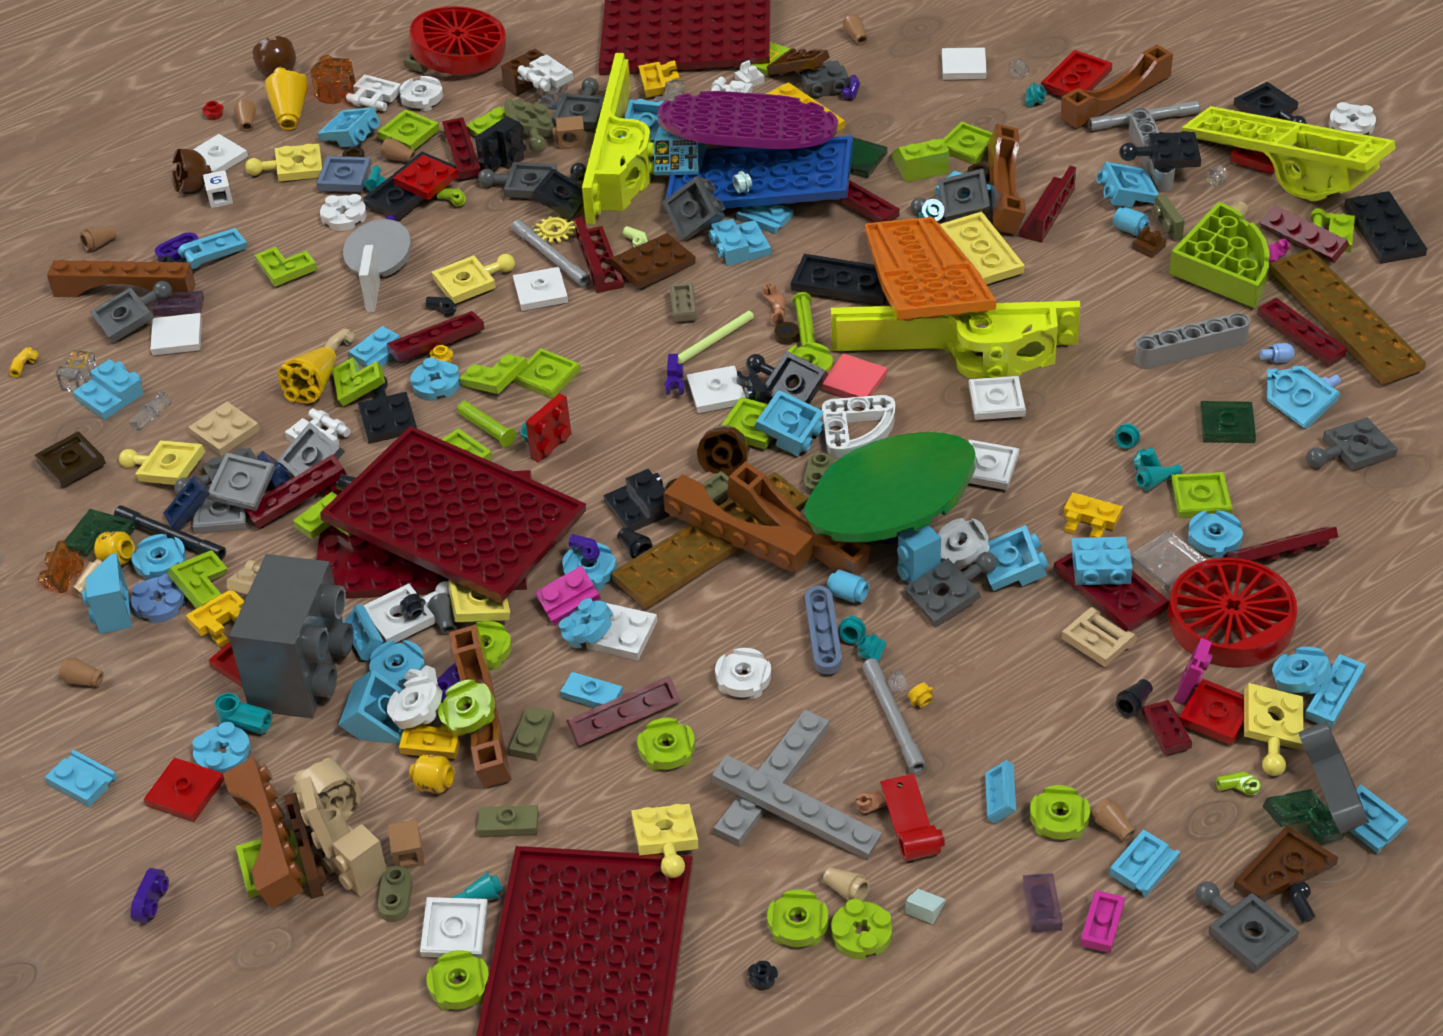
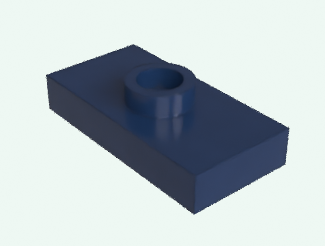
M264 451L257 456V460L274 464L275 471L271 477V482L275 488L291 480L288 476L289 470L275 458Z
M194 475L163 512L171 527L181 530L210 494L200 477Z

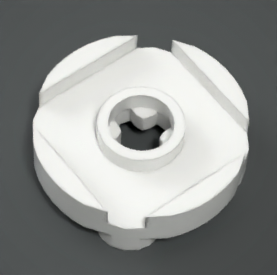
M420 76V80L414 82L413 78L400 86L402 105L420 108L421 111L431 110L432 106L437 104L444 96L440 81L430 76Z
M1346 102L1338 103L1336 108L1332 110L1329 119V127L1331 129L1334 128L1357 134L1369 132L1370 135L1374 131L1376 117L1371 106H1359Z
M358 194L338 197L335 195L328 196L325 199V204L320 209L322 223L329 225V228L335 231L351 230L355 228L356 223L361 220L362 224L367 217L365 203Z
M958 518L942 527L938 533L941 537L942 562L949 558L961 570L966 565L975 562L979 554L989 551L988 534L982 523L976 519L965 521L964 518ZM960 540L966 541L962 545L958 543Z
M751 648L734 649L733 654L727 657L724 654L718 659L715 666V676L719 691L735 697H749L751 699L760 697L762 691L767 688L771 681L770 662L764 659V654ZM742 670H747L748 672L746 675H739L737 673H741Z
M419 676L412 678L403 684L406 688L400 693L397 691L393 693L387 705V713L400 729L415 727L421 723L428 724L435 719L437 715L436 710L442 699V690L429 677Z

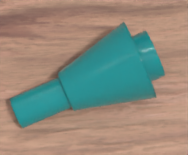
M1179 464L1169 467L1140 466L1135 477L1136 483L1144 491H1150L1171 477V475L1181 474L1182 468Z
M487 871L464 889V892L450 898L496 900L500 899L498 893L503 891L498 876L496 874L491 876L489 871Z

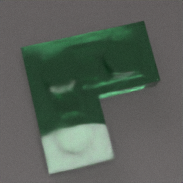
M89 509L62 542L63 549L66 552L87 557L94 548L96 539L100 534L104 532H125L130 536L136 529L135 522L130 519Z
M1312 789L1267 797L1263 804V808L1280 827L1303 823L1320 844L1343 839L1346 832L1340 834L1330 810Z

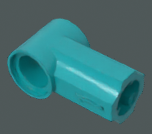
M224 693L215 699L214 705L218 725L224 722H231L237 728L259 734H266L269 730L273 718L272 711L240 702L239 697L233 693Z

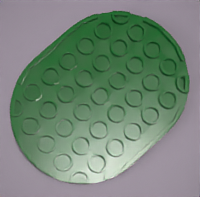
M939 432L902 434L877 440L857 448L839 458L825 471L806 502L805 516L807 523H809L811 530L820 536L829 535L832 540L842 542L878 541L897 537V532L909 528L912 531L921 529L931 524V519L940 513L946 515L959 502L977 467L975 450L967 440L956 435Z

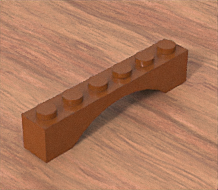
M1155 45L1142 52L1134 64L1110 85L1092 91L1077 88L1062 96L1060 119L1074 128H1078L1087 123L1089 118L1100 116L1171 76L1173 53L1159 45Z
M997 123L987 144L993 226L1002 233L1016 235L1026 214L1025 201L1018 196L1015 185L1019 133L1018 128Z
M53 260L47 274L54 297H77L84 291L105 284L133 285L153 291V287L157 282L166 281L172 287V294L168 299H191L196 285L191 264L188 262Z
M746 461L729 476L727 497L769 526L791 525L812 535L813 556L835 572L840 569L858 576L868 566L870 546L864 542L835 541L829 535L820 536L811 530L809 523H807L806 516L783 498L765 474Z
M683 474L664 492L665 512L671 516L678 517L694 527L703 529L715 537L730 542L734 546L742 548L759 558H763L781 569H786L796 574L814 555L812 535L791 525L766 526L735 518L723 511L712 501L706 492L704 484Z
M476 624L449 632L460 681L475 680L476 683H484L495 698L485 644ZM496 699L493 721L471 732V751L474 767L484 788L512 780ZM466 703L467 709H469L471 705Z
M252 757L223 773L229 794L241 809L252 812L261 819L263 831L262 844L258 858L251 871L258 893L272 909L303 891L300 881L303 873L297 862L294 861L297 854L292 844L288 841L291 835L287 826L281 820L285 816L280 805L275 801L279 797L274 786L269 782L273 779L265 764L260 766L257 760Z

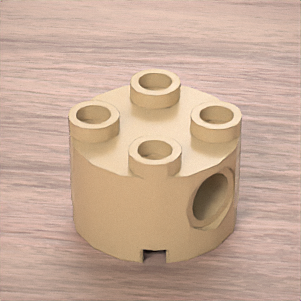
M326 758L322 762L315 763L295 775L293 793L296 792V795L300 793L299 780L310 776L324 808H339L345 821L352 816L353 812L351 809L354 804L358 807L361 801V790L358 783L332 758Z

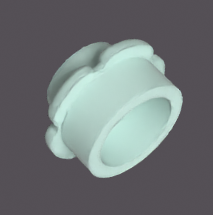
M740 171L737 175L733 176V184L738 193H748L749 187H752L749 174Z

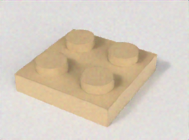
M225 402L188 427L190 435L219 456H223L226 452H229L260 431L259 424L229 402Z

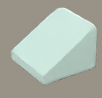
M917 889L905 902V914L934 924L946 899Z

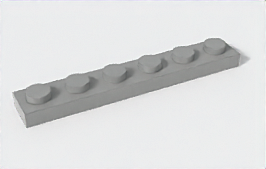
M804 710L758 771L787 785L830 728L829 720ZM738 796L715 825L714 835L740 847L767 810Z
M725 755L712 774L711 782L865 860L869 859L881 839L882 832L728 755Z

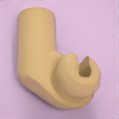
M344 328L331 336L324 347H329L335 352L342 341L350 345L355 338V334L350 332V329Z

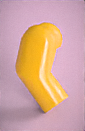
M32 347L24 348L13 359L9 375L14 378L20 377L26 361L35 363L39 355L38 351L32 350Z

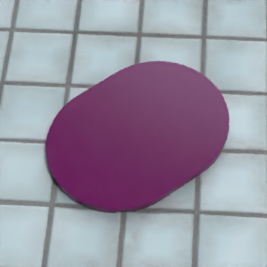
M700 91V94L697 96H692L690 93L677 95L673 101L666 100L658 108V123L666 131L687 140L713 145L766 149L805 148L829 141L836 135L838 129L837 117L831 111H828V113L824 111L823 106L814 102L805 104L799 98L783 95Z

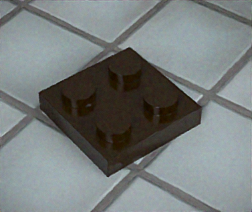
M79 431L35 454L37 463L61 488L106 464L104 456Z

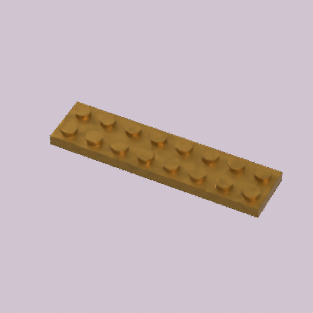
M1311 249L1270 263L1269 271L1347 348L1381 385L1425 370L1426 362Z
M775 471L767 476L777 491L796 510L800 512L804 508L808 500L807 496ZM732 499L718 506L735 518L749 523L769 526ZM689 524L611 573L612 581L644 609H647L741 548Z

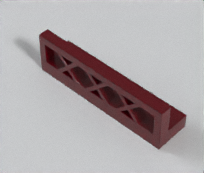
M1069 166L1062 178H1052L1020 230L1021 238L1043 242L1075 190L1076 167Z
M583 217L574 218L576 238L596 293L624 288L621 274L611 266V258L614 255L603 226L587 229ZM600 235L596 241L591 239L592 236ZM597 248L604 250L602 255L596 253ZM606 263L610 266L605 269L601 267V264ZM607 277L617 280L605 283Z

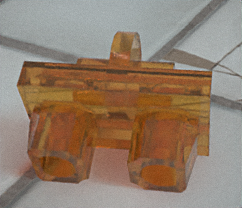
M64 540L58 541L55 550L46 553L44 560L48 570L39 573L38 581L46 589L55 587L60 593L67 592L72 575L83 570L84 561L79 557V553L68 550Z

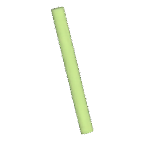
M751 311L745 312L678 355L679 364H683L754 319L753 313Z

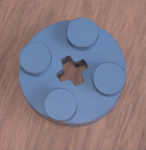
M167 574L136 583L132 588L131 605L135 615L141 620L142 617L149 619L151 623H161L176 617L180 613L179 608L183 604L185 606L187 601L184 593ZM162 597V600L159 602L155 600L157 598Z

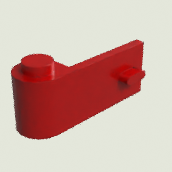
M915 774L880 781L904 861L907 862L940 854L941 847L945 846L944 835L941 829H936L934 825H930Z

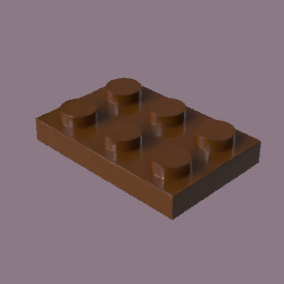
M666 233L612 257L611 266L634 286L641 289L694 265L696 256Z

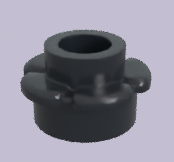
M416 593L406 596L400 602L401 613L404 617L410 618L420 616L424 612L425 599L420 598Z
M758 961L748 968L747 975L749 976V982L755 989L764 991L774 985L775 978L778 977V971L775 966H771L770 962Z

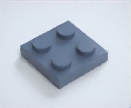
M327 156L317 181L318 191L362 192L364 182L372 165L371 158Z

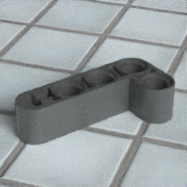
M1324 721L1298 732L1340 834L1369 823L1344 757L1327 722Z

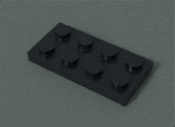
M422 151L363 197L365 206L387 216H394L399 220L425 198L394 185L393 178L422 155L455 169L456 166Z
M1390 191L1345 199V209L1349 215L1355 216L1354 223L1380 264L1426 256L1427 247Z
M804 253L791 281L792 291L883 306L886 301V296L873 264Z

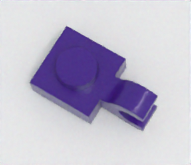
M668 354L665 393L670 395L671 389H679V395H683L684 382L681 379L684 378V365L679 364L678 354Z

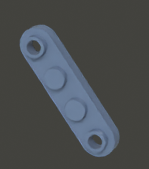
M813 586L805 593V606L814 667L819 673L830 675L838 672L842 666L832 592L827 587Z

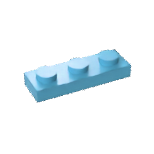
M1341 654L1338 655L1332 665L1329 678L1321 684L1320 690L1314 696L1305 715L1306 719L1316 723L1326 721L1331 729L1334 727L1366 668V664Z

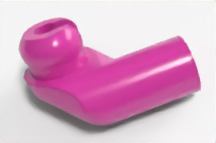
M1280 239L1278 242L1268 246L1269 265L1271 262L1279 260L1290 249V243L1286 239Z

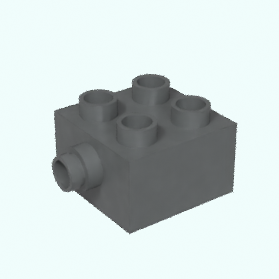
M265 554L229 635L247 704L270 710L273 714L313 719L321 697L331 698L337 684L335 662L338 655H349L353 645L354 630L352 624L343 623L342 614L346 601L345 588L334 584V576L329 561Z

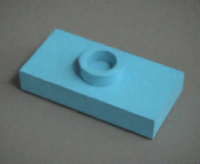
M356 604L343 623L352 624L354 630L353 645L360 659L369 661L371 653L383 643V640L365 606Z
M571 672L560 691V695L563 699L595 708L621 697L623 687Z
M1008 760L985 773L987 820L994 824L1016 812L1014 764Z

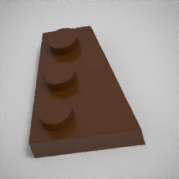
M791 48L769 64L767 70L769 75L778 73L780 76L790 71L800 73L809 68L814 71L823 67V63L830 56L828 51L823 49H812L807 52L806 49H800L796 52L795 48Z
M296 792L284 795L312 899L324 896L321 887L322 883H326L322 865H315V861L320 860V856L315 844L309 843V839L312 838L311 832L313 831L310 825L306 826L303 821Z
M1287 825L1234 880L1233 888L1245 896L1253 893L1264 902L1288 890L1292 884L1304 882L1337 865L1338 857Z

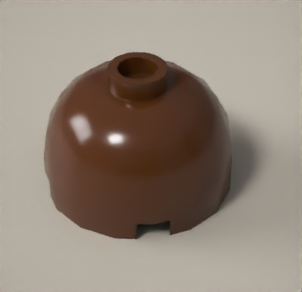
M275 36V40L269 41V38H266L256 44L252 53L254 63L259 72L269 77L277 68H285L292 71L296 62V53L289 39Z
M176 149L173 157V163H177L176 171H172L176 192L195 193L201 190L205 185L203 175L211 173L210 165H207L205 158L195 150Z
M719 425L709 429L701 438L697 448L698 462L706 472L710 471L717 474L721 471L728 477L745 461L747 462L749 456V445L744 434L735 427L728 425Z

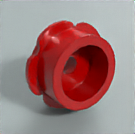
M209 101L202 108L203 114L208 120H217L223 116L222 110H224V107L217 101Z

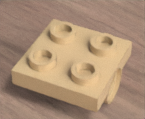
M309 776L299 780L301 792L297 794L302 808L300 812L305 825H310L313 831L311 835L316 848H323L326 857L329 858L335 855L333 843L349 833L350 830L339 808H324Z

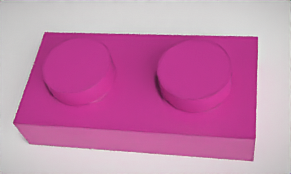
M1095 890L1080 946L1111 953L1124 909L1125 897Z

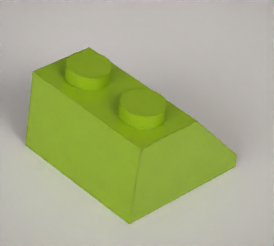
M942 138L898 147L891 153L905 182L949 173V150Z

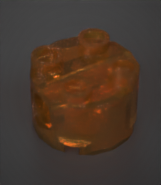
M330 55L320 57V61L311 68L310 74L314 94L320 102L337 104L340 103L339 99L345 98L346 101L348 93L355 94L353 86L356 82L350 59L332 58Z

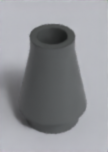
M439 593L431 597L428 609L434 615L441 633L449 635V632L457 630L450 595Z

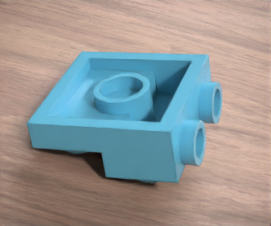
M629 99L624 119H635L647 124L650 129V142H654L660 126L658 123V108L664 101L653 102L644 99Z
M373 107L342 110L317 135L321 141H337L340 147H357L366 139L367 135L372 134L375 131L374 129L379 127L380 120Z
M1105 162L1097 174L1096 180L1104 188V197L1109 198L1111 204L1117 207L1126 206L1132 208L1136 200L1141 203H1155L1156 195H1159L1144 168Z
M734 219L711 224L709 239L712 244L716 245L719 258H723L727 266L771 255V246L756 220L738 225Z
M110 359L90 371L92 379L73 391L74 398L104 420L143 395L140 376L134 371L131 373L127 372L122 362L117 361L114 363Z
M778 390L756 421L755 429L776 438L777 447L799 456L802 451L806 453L809 451L813 442L811 437L813 435L818 437L824 426V423L821 422L824 411Z
M1026 525L988 541L990 546L988 552L994 554L997 558L996 569L991 573H987L993 591L1018 580L1024 586L1047 576L1045 568L1049 567L1048 561L1044 553H1039L1037 550L1042 547L1036 533H1030Z
M1126 537L1071 539L1076 585L1131 584L1132 562L1130 549L1127 548Z

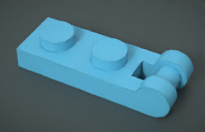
M236 228L185 243L179 247L178 253L182 258L187 259L186 262L191 264L192 269H196L201 263L246 249L247 241Z

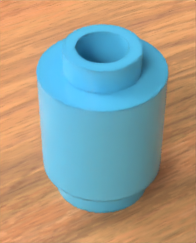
M1128 207L1118 208L1113 217V225L1117 226V229L1137 237L1143 228L1150 226L1148 215Z
M840 569L836 573H832L827 582V588L832 592V596L852 603H863L870 587L869 582H866L863 577Z

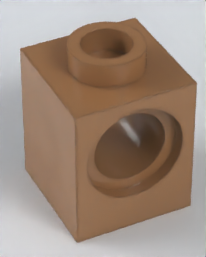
M582 116L556 118L557 127L552 129L554 141L559 143V150L586 147Z
M417 819L388 825L394 866H403L408 869L425 865Z

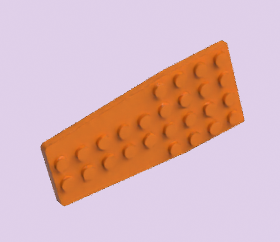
M933 217L865 224V236L882 290L898 320L912 321L919 317L937 318L939 315L948 314L960 316L967 312L986 313L988 310H996V299L979 271Z

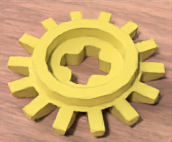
M549 216V219L540 220L542 224L537 223L535 226L538 229H534V232L543 240H549V243H553L556 239L558 243H561V239L568 240V236L574 235L575 226H572L574 222H568L569 219L567 218L562 219L561 216L552 218V216ZM552 228H556L558 232H553Z

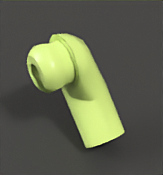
M628 226L624 228L623 237L633 240L632 244L634 247L648 242L645 232Z

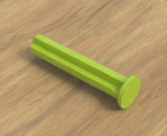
M806 292L797 293L792 298L793 305L796 307L801 347H805V343H816L810 309L812 299Z
M466 400L457 405L460 415L499 440L500 445L503 447H508L515 441L516 431L514 429L506 428Z

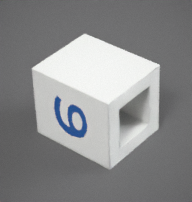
M225 170L204 174L203 178L211 208L233 204Z

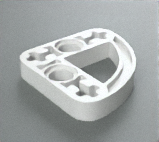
M887 395L830 399L822 404L826 449L828 455L833 458H841L857 448L886 438L894 426L895 401ZM856 407L864 408L863 411H854L852 409ZM881 420L867 434L849 440L848 422ZM833 426H839L842 428L838 431L830 430V428ZM840 440V446L838 447L836 446L835 441Z

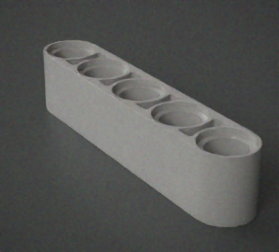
M1134 108L1130 112L1129 135L1136 147H1149V133H1159V130L1149 110L1146 108ZM1139 156L1156 190L1159 192L1172 190L1175 168L1154 169L1151 156Z
M1233 313L1141 336L1136 340L1134 363L1139 368L1150 369L1242 346L1248 340L1250 318L1243 313Z

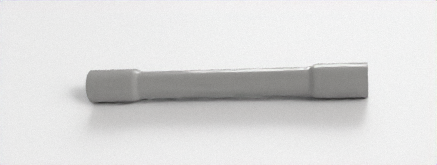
M1191 101L1173 106L1149 109L1153 119L1157 120L1199 114L1200 108L1198 101ZM1130 113L1089 118V130H1103L1129 124Z
M517 219L512 223L511 229L513 232L534 246L567 273L568 277L579 286L584 287L590 282V275L579 266L570 262L538 236L522 220Z
M876 659L866 660L862 668L898 740L911 773H920L925 770L926 763L886 683L884 673Z

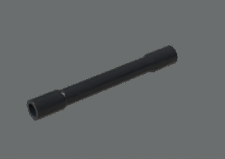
M119 505L114 511V518L133 527H139L156 535L166 534L167 538L174 540V537H177L185 547L195 550L199 554L213 550L221 561L226 555V548L208 540H202L153 520L123 505Z

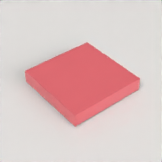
M842 354L829 371V375L822 384L821 390L844 398L872 396L887 376V368Z

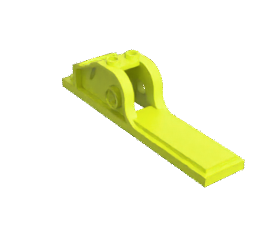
M615 53L582 185L586 224H595L597 215H601V210L624 211L639 191H643L650 184L651 175L654 174V161H652L654 142H650V129L648 125L639 120L624 119L631 90L628 59H625L624 53Z
M1212 106L1182 127V131L1195 132L1196 138L1199 140L1263 152L1272 161L1277 180L1282 188L1292 196L1308 199L1309 201L1322 200L1327 198V195L1337 192L1342 194L1351 191L1380 168L1379 161L1386 158L1387 155L1396 149L1395 140ZM1293 164H1295L1298 167L1300 172H1297L1294 169Z
M1080 301L996 303V310H988L986 313L967 312L960 316L948 314L939 315L937 318L919 317L912 321L898 320L891 306L831 308L832 351L943 349L955 357L958 371L969 379L1020 376L1023 372L1055 364L1057 345H1078L1081 306ZM978 324H984V325H986L987 327H985V328H978V327H976V325H978ZM1032 327L1030 331L1023 333L1027 328ZM981 352L983 356H977L975 353Z

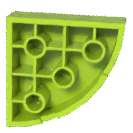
M1218 201L1171 251L1169 274L1256 308L1266 288L1269 269V248L1265 237L1253 222L1249 223L1243 219L1244 215L1238 210Z

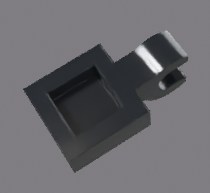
M749 369V376L747 377L743 376L740 371H737L736 382L738 385L745 387L744 394L746 398L765 404L766 391L755 371Z

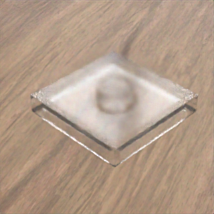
M1167 530L1130 554L1132 564L1166 591L1173 588L1175 581L1185 570L1207 560L1170 530Z

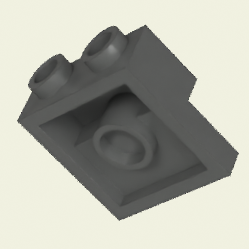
M827 61L823 63V67L812 71L809 68L797 73L804 93L811 98L843 93V88H849V76L844 65L841 66L839 61Z
M696 176L662 202L681 241L686 242L702 229L709 230L711 224L720 222L725 218L723 213L725 206L720 199L714 196L713 192L716 189L709 179L706 180Z

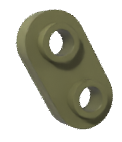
M818 453L809 458L804 476V490L807 494L811 495L825 471L834 463V459L830 455Z
M403 866L390 867L381 877L377 905L381 918L388 922L400 921L409 912L413 882L410 871Z

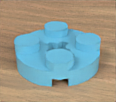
M433 357L425 359L423 364L418 366L410 376L411 386L415 395L424 400L434 401L437 400V396L445 395V398L450 397L460 387L457 365L437 360Z
M1216 510V514H1207V511L1196 514L1189 523L1188 543L1198 551L1208 554L1214 559L1224 558L1227 554L1226 552L1237 550L1242 543L1243 531L1241 530V523L1234 515L1228 512ZM1217 531L1220 532V534H1218V535H1215V534L1210 533V532L1215 533V532H1217Z
M157 534L142 540L138 544L139 549L132 553V562L136 572L143 576L145 580L167 574L171 566L186 561V551L179 538L174 537V540L167 538L166 534ZM157 555L162 556L161 558L156 559Z
M597 543L600 555L595 561H587L581 549L571 548L568 550L562 561L564 575L582 565L596 590L603 589L605 583L612 579L611 573L616 570V559L612 555L611 549L606 545ZM590 563H594V566L592 567H585L588 566Z
M586 598L579 603L578 609L560 621L559 628L562 631V637L572 648H582L580 643L586 641L591 645L602 638L610 629L612 623L609 619L611 616L613 617V612L605 602Z
M394 640L379 645L370 656V671L372 669L401 689H404L405 686L403 684L408 681L404 679V675L410 669L421 671L425 667L421 648L407 640H403V644H394ZM394 662L397 664L402 662V664L399 666H392V663Z
M1316 647L1295 649V654L1287 656V653H1285L1275 661L1272 672L1278 690L1283 692L1315 694L1320 690V685L1329 678L1332 670L1329 659L1325 656L1324 651Z
M231 722L221 723L219 726L205 731L194 738L192 743L194 747L193 757L196 765L220 773H225L247 761V756L249 752L251 753V744L247 734L242 729L235 727ZM221 748H226L227 750L225 753H222L220 751L216 752Z

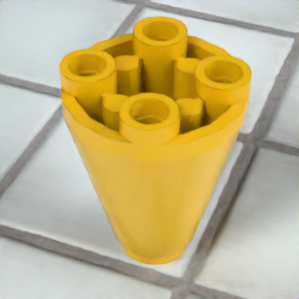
M277 68L266 79L264 84L265 92L280 127L283 130H293L297 127L307 95V76L295 71L286 70L285 68Z
M321 347L290 358L278 368L277 374L279 384L284 391V397L290 402L296 401L304 404L315 402L323 394L337 359L335 352L329 347Z

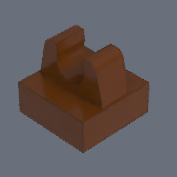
M1146 226L1140 231L1138 238L1133 241L1132 249L1153 258L1166 247L1167 239L1161 237L1159 231L1155 233L1149 231L1150 227Z

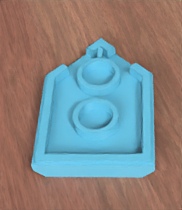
M1294 366L1292 369L1278 370L1277 368L1267 369V402L1304 429L1309 428L1338 401L1341 395L1339 391L1304 366Z

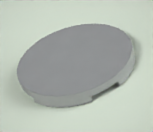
M390 219L370 221L351 233L345 242L343 257L349 270L359 276L363 249L365 245H373L379 276L383 275V277H386L398 271L408 261L412 239L406 227L397 221Z

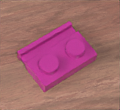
M582 565L535 592L554 626L578 609V605L582 600L591 598L593 601H599L601 599Z
M1203 638L1200 639L1183 671L1173 701L1184 705L1193 686L1198 687L1204 673L1202 670H1207L1213 656L1208 654L1212 642Z

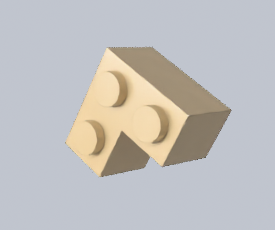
M360 824L355 829L348 825L350 832L333 843L334 856L327 858L323 848H321L323 856L321 863L329 873L334 872L338 876L339 881L346 890L352 889L361 897L381 883V877L387 869L380 841L364 825Z

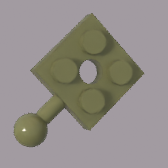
M506 99L504 103L506 116L519 121L524 127L523 133L530 134L529 148L535 153L542 152L546 148L544 137L553 138L552 128H554L548 107L541 103L533 104L519 99Z

